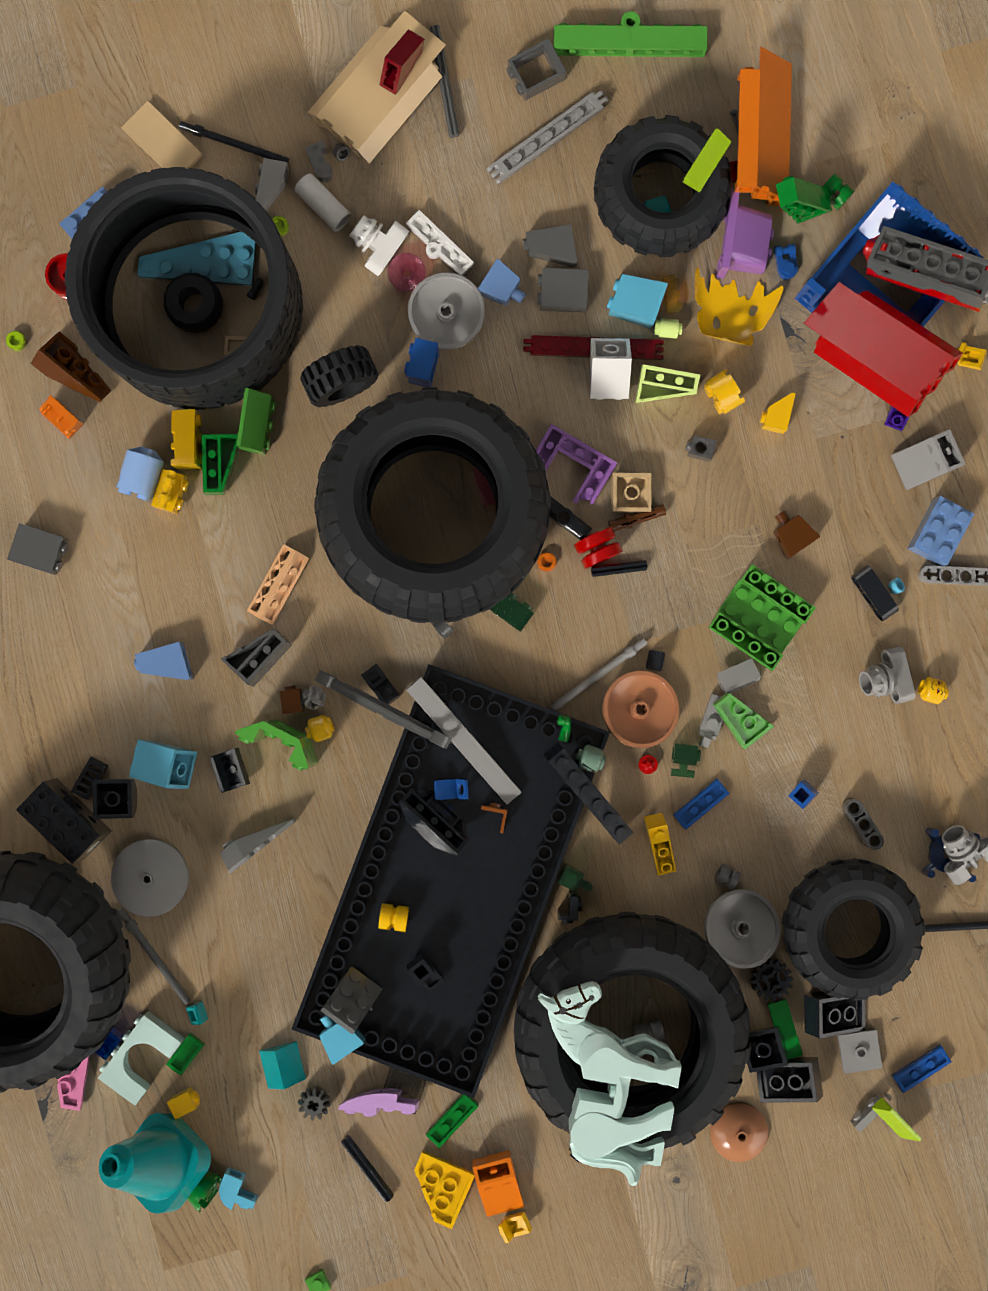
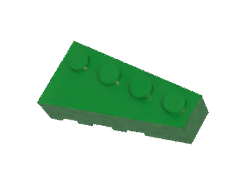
M794 176L785 177L782 179V182L776 184L780 208L788 213L790 217L792 216L797 224L832 211L828 188L795 178Z

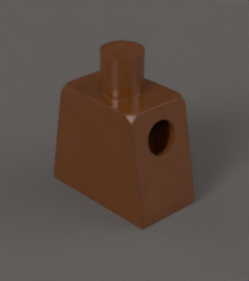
M782 511L775 516L781 527L773 532L786 559L791 558L820 538V535L800 515L790 519L786 512Z

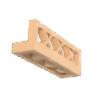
M283 544L247 611L273 625L309 558ZM287 551H289L290 553H289L287 559L284 560V557H285ZM279 569V573H278V575L275 577V573H276V571ZM270 586V590H269V592L266 594L265 591H266L267 587ZM259 603H261V606H260L258 612H256V611H255L256 607L258 606Z

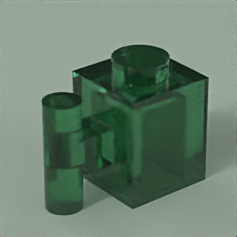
M673 743L671 762L678 763L679 769L671 768V776L694 778L695 771L687 770L688 765H696L697 761H700L701 750H698V746Z
M567 863L565 864L557 880L558 884L575 892L579 886L586 891L593 889L591 882L583 879V871Z

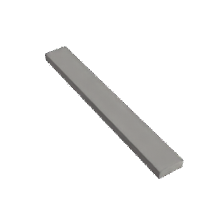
M419 677L406 688L408 693L443 733L452 738L451 742L506 804H509L522 793L422 677Z

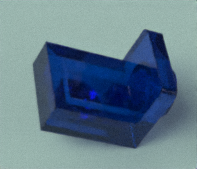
M113 1027L95 1054L103 1060H107L121 1042L124 1034Z

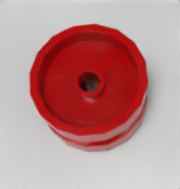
M68 253L56 255L49 261L45 269V279L50 289L67 301L65 270Z
M612 527L596 531L574 544L577 554H584L590 551V554L584 556L581 560L585 569L623 552L619 542L606 544L616 536Z

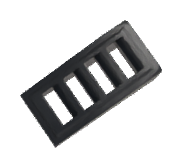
M91 756L71 792L85 800L92 799L93 780L102 779L108 764ZM92 764L101 768V770L97 771L91 768ZM88 772H91V773L97 775V777H96V778H93L92 776L88 775L87 773H88ZM84 779H87L90 782H92V785L83 782ZM80 787L88 789V792L81 790Z

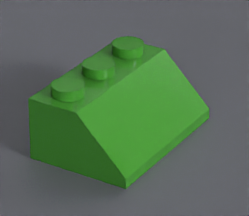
M245 388L236 445L243 452L266 455V450L270 449L271 440L268 436L269 431L273 429L271 416L272 412L276 410V401H274L272 395Z

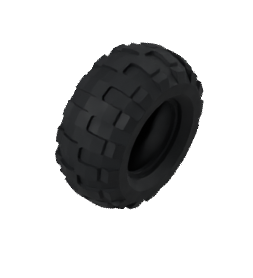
M665 115V118L660 119L650 116L639 119L635 125H627L616 134L611 143L606 145L596 168L593 188L594 202L597 204L598 215L603 225L609 228L613 234L612 237L621 245L626 244L635 250L634 252L645 256L647 254H656L660 258L673 257L677 253H687L697 248L718 229L727 212L733 188L730 177L731 167L728 158L724 157V155L702 190L698 192L692 188V199L688 204L676 211L658 212L646 207L636 196L632 183L634 174L641 167L652 162L672 163L687 174L710 136L703 132L701 125L692 120L690 123L681 121L679 116Z
M857 858L829 861L826 865L817 869L814 868L804 876V880L797 887L793 888L788 897L789 903L786 910L783 911L782 918L785 949L797 971L811 985L827 995L839 999L849 998L853 1001L867 1000L868 997L874 995L882 996L892 991V986L899 981L904 982L912 973L910 969L915 960L919 961L923 950L921 940L922 936L925 935V921L921 917L919 901L903 879L880 864ZM852 899L870 901L877 909L881 922L880 934L875 945L865 954L855 958H842L833 955L825 938V926L831 912L841 903Z

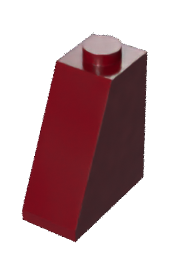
M408 29L384 58L379 84L381 87L395 95L398 93L422 54L425 41L423 37Z

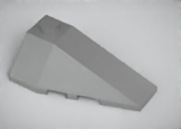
M296 818L238 838L234 842L231 839L222 846L224 850L220 852V855L230 874L297 821Z

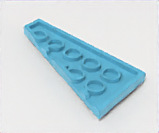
M238 232L139 257L138 277L173 280L184 273H199L208 277L215 284L253 286L256 242L243 232Z

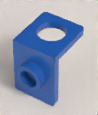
M448 779L434 781L435 799H468V780ZM461 785L464 788L463 794L461 793Z

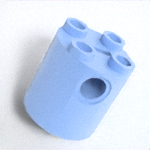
M142 446L126 451L120 478L116 485L119 488V493L131 495L132 492L137 494L136 498L150 501V498L153 499L164 465V461L156 451Z

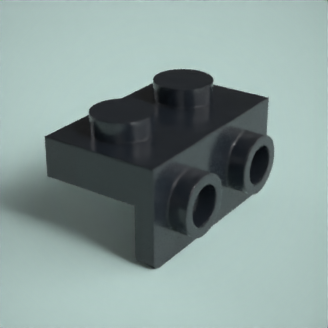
M239 747L210 756L211 766L214 769L221 793L250 784Z
M569 891L568 910H557L558 920H562V923L572 924L573 920L578 921V911H582L581 896L577 895L576 891Z

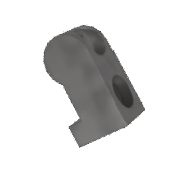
M323 140L305 147L318 180L323 183L331 181L333 171L323 156L328 154Z

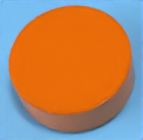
M544 552L538 557L537 565L542 571H551L556 566V558L552 553Z

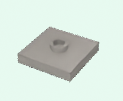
M875 1028L837 1035L844 1074L882 1068L878 1035Z

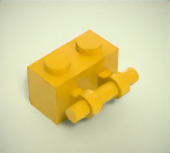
M162 469L151 506L177 514L178 510H181L183 506V493L187 491L189 486L188 477L172 470Z

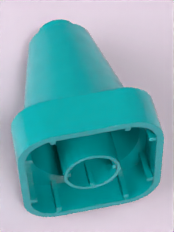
M155 1113L144 1120L133 1136L108 1147L103 1152L99 1161V1175L103 1183L108 1187L134 1195L149 1212L155 1214L173 1212L182 1207L208 1171L211 1163V1153L206 1143L181 1117L175 1120L172 1113Z

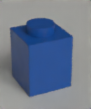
M803 780L788 796L804 809L819 792L806 780Z

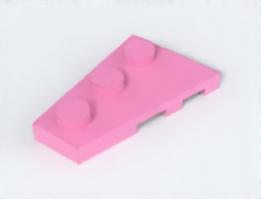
M90 1056L84 1059L79 1067L57 1079L61 1108L78 1111L82 1109Z

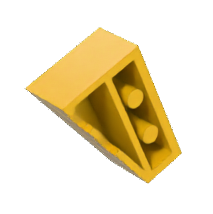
M195 409L172 410L171 432L173 433L174 443H171V449L174 450L175 459H171V465L179 471L202 469V433H200L199 427L202 426V416Z

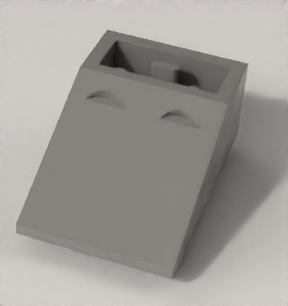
M950 429L891 455L906 490L966 465Z

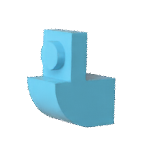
M228 1167L219 1188L222 1203L231 1210L235 1203L241 1208L253 1209L258 1195L241 1189L246 1174Z

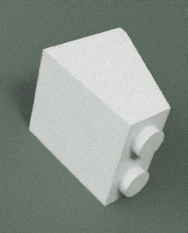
M591 338L590 399H629L632 362L629 339Z

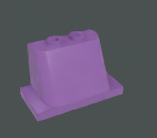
M732 191L731 200L724 216L723 222L726 223L716 278L724 279L728 270L763 274L767 259L771 257L772 248L769 247V241H772L774 229H771L772 215L738 204L740 192Z

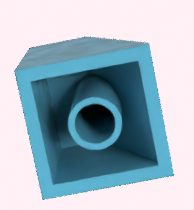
M622 274L620 280L616 279L613 290L616 293L614 298L610 297L607 308L610 310L608 315L652 329L668 283Z
M138 739L129 777L163 788L189 789L197 752L150 740Z

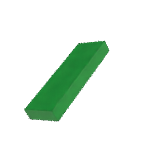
M783 998L782 1000L767 1003L773 1026H779L782 1031L788 1060L802 1056V1049L787 999Z
M462 1094L425 1135L440 1148L479 1107V1104L472 1097Z

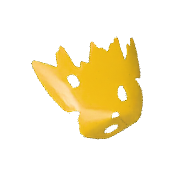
M697 267L695 271V299L697 304L702 307L697 313V321L701 333L722 341L747 346L753 345L754 337L752 333L760 331L765 327L780 301L784 287L780 286L767 296H764V286L758 281L751 298L746 300L745 295L742 297L738 296L734 279L729 285L726 284L722 287L719 280L715 278V275L711 274L708 293L705 287V279L700 276L699 268ZM753 305L758 306L755 315L750 316V307ZM715 316L720 320L721 326L719 329L713 328Z

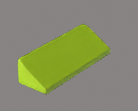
M716 128L684 178L683 183L698 192L702 190L731 144V141L719 129Z
M880 1098L872 1106V1109L899 1137L914 1141L922 1140L912 1127L884 1099Z

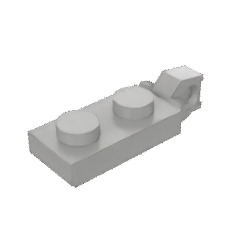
M715 694L710 695L699 727V735L702 736L700 746L709 748L711 739L716 740L723 723V719L713 706V703L720 698V696Z

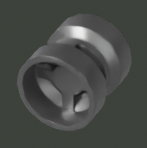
M722 864L714 880L718 883L726 884V887L732 890L738 883L741 873L736 870L732 871L729 869V866Z

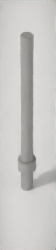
M642 638L633 646L629 645L622 654L551 704V707L554 711L558 710L626 659L634 657L637 651L648 644L646 640Z

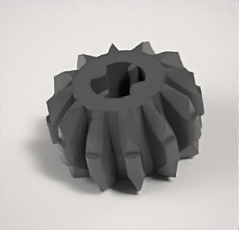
M315 1086L313 1091L308 1087L306 1093L302 1092L300 1094L302 1099L298 1100V1104L301 1105L299 1112L305 1111L304 1118L311 1115L310 1119L313 1121L315 1115L319 1120L322 1119V1114L327 1115V1108L331 1106V1102L327 1101L330 1098L329 1094L323 1095L325 1089H321L319 1092L318 1086ZM313 1100L314 1103L318 1102L317 1106L311 1104V1101Z

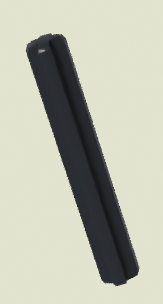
M351 1136L344 1137L341 1141L343 1147L385 1202L390 1201L394 1196L393 1192Z

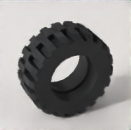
M355 345L338 349L312 362L302 371L300 380L311 404L316 407H327L344 402L349 398L351 399L370 388L378 379V371L367 348Z

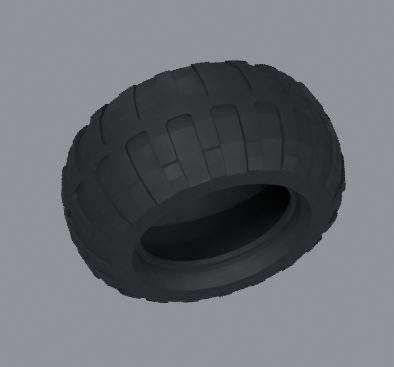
M424 387L420 391L404 394L402 391L386 396L387 399L372 407L367 406L356 414V418L336 435L325 461L320 466L314 509L321 544L331 565L351 591L385 614L417 623H448L460 621L463 618L480 612L483 613L494 607L519 587L540 555L548 532L551 495L544 463L531 444L530 437L521 426H517L505 415V411L492 403L489 405L484 401L476 399L471 393L460 390L457 392L438 390V387ZM442 451L462 457L482 473L493 492L496 505V519L489 534L477 548L454 561L426 564L404 558L395 553L381 540L371 523V502L380 479L395 463L415 453Z
M0 851V923L23 928L37 936L48 946L56 957L62 971L64 996L63 1002L37 1014L15 1015L0 1011V1093L14 1088L23 1089L24 1091L31 1090L43 1085L49 1079H59L79 1067L84 1059L94 1054L104 1043L120 1016L130 988V946L128 939H125L123 936L122 919L117 909H113L104 898L102 888L96 882L90 883L78 874L76 867L66 862L60 864L45 857V854L37 852L14 854L11 851Z
M619 912L617 915L590 918L569 932L565 931L554 940L553 944L535 960L519 992L514 1019V1043L516 1060L526 1089L531 1098L544 1111L546 1118L557 1128L563 1129L569 1134V1117L577 1088L609 1093L607 1092L608 1083L583 1079L581 1066L570 1058L557 1040L551 1026L548 1010L538 1000L540 993L547 997H552L562 990L589 981L597 982L600 985L613 978L626 975H644L659 979L674 987L685 997L690 1011L691 1030L687 1047L679 1060L681 1064L678 1088L670 1085L650 1082L644 1085L630 1086L622 1117L633 1118L642 1116L659 1105L672 1101L674 1114L671 1130L657 1132L635 1143L643 1144L655 1138L663 1137L665 1142L664 1149L682 1143L684 1146L696 1139L695 1134L702 1131L709 1124L713 1126L724 1113L723 1108L732 1096L735 1098L743 1081L742 1073L745 1064L749 1061L751 1043L749 1040L750 1014L740 984L725 960L708 942L695 931L666 917L636 914L635 912Z

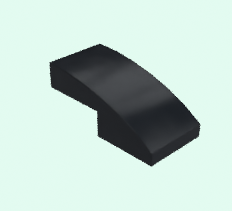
M377 664L361 674L379 700L390 705L401 696Z

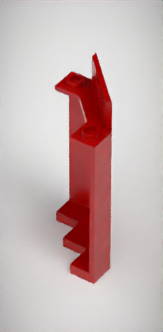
M840 282L837 283L803 323L821 335L815 343L817 346L813 353L907 417L916 413L925 397L936 391L944 375L954 370L963 352L868 290L855 293Z

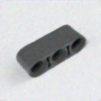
M853 798L845 799L842 803V810L862 843L873 850L883 847V836L864 805L859 800ZM854 802L856 810L850 812L849 805ZM865 819L867 822L866 827L861 829L859 822ZM875 835L877 841L874 845H870L869 839Z

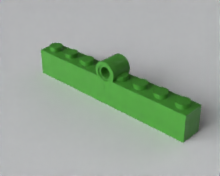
M630 11L626 12L622 16L621 23L616 25H606L604 23L597 25H588L586 23L569 25L567 23H560L554 25L553 48L558 56L705 57L707 51V26L700 24L683 26L681 24L645 26L640 24L639 15Z

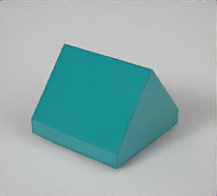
M203 1001L186 1007L191 1025H201L208 1020Z

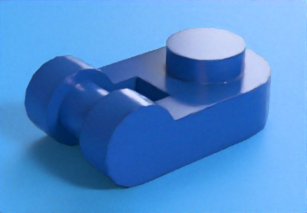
M788 244L785 247L781 245L775 246L774 254L778 275L784 280H790L798 271L795 244ZM788 254L789 259L783 260L782 255Z

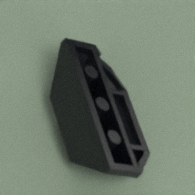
M411 788L399 801L406 821L433 847L457 855L469 841L463 817L445 800H436L435 791Z

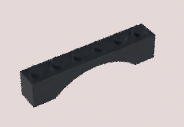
M559 743L544 754L548 762L619 845L634 833Z

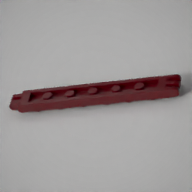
M532 335L531 339H523V344H531V346H524L523 351L531 352L532 356L590 358L591 338L601 337ZM622 338L629 339L632 359H664V355H656V353L664 352L663 347H656V345H664V340Z

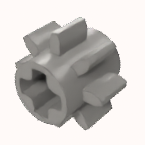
M311 686L309 690L304 689L301 702L305 703L308 709L316 710L319 706H324L326 694L323 693L320 687Z

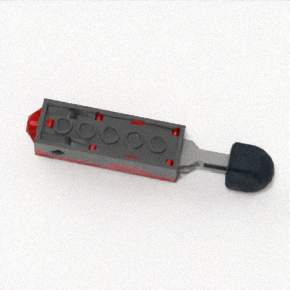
M883 226L880 235L867 240L863 250L867 261V275L977 312L980 311L983 303L988 304L987 259Z

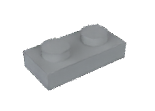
M878 1094L875 1097H871L866 1102V1106L853 1115L850 1122L859 1132L864 1130L878 1116L872 1109V1106L880 1099Z

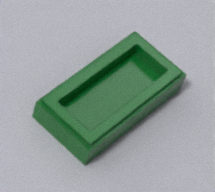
M190 1032L166 1065L181 1076L204 1047L205 1043Z

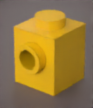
M192 1086L170 1097L167 1104L175 1120L196 1110L200 1104V1097L197 1091L193 1090Z

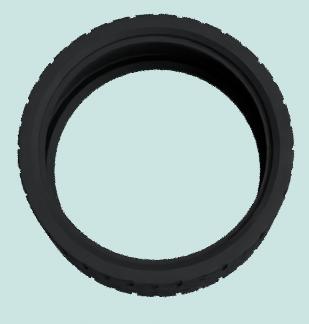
M170 167L153 169L151 172H142L115 185V188L108 190L87 211L86 217L84 216L72 238L71 249L68 251L66 259L65 286L67 289L65 291L67 303L73 322L77 325L76 328L82 339L86 342V345L105 365L135 389L151 399L166 405H172L173 407L195 410L220 408L223 405L228 406L244 399L245 388L253 390L262 389L283 368L282 365L290 357L299 336L298 331L301 328L303 298L301 297L303 294L297 269L275 223L264 207L249 192L240 188L239 185L231 180H225L223 176L196 168ZM188 220H208L236 228L262 248L268 265L269 287L267 300L260 320L252 333L236 350L226 357L207 366L195 369H161L132 358L119 338L113 317L114 287L119 271L128 255L151 233L173 223Z

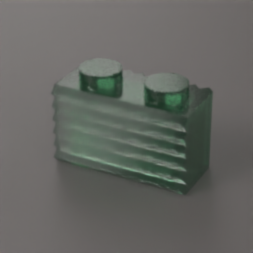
M510 593L505 599L492 607L490 611L521 632L533 616V608L526 602L519 603L516 600L517 596Z

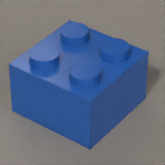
M415 338L414 343L410 344V362H406L404 369L408 383L422 387L432 386L440 352L438 343Z

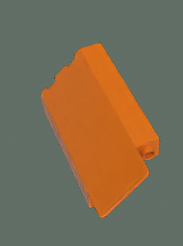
M760 46L759 69L745 67L740 69L737 76V81H740L738 166L734 192L751 193L750 199L766 200V206H780L776 184L789 176L792 63Z

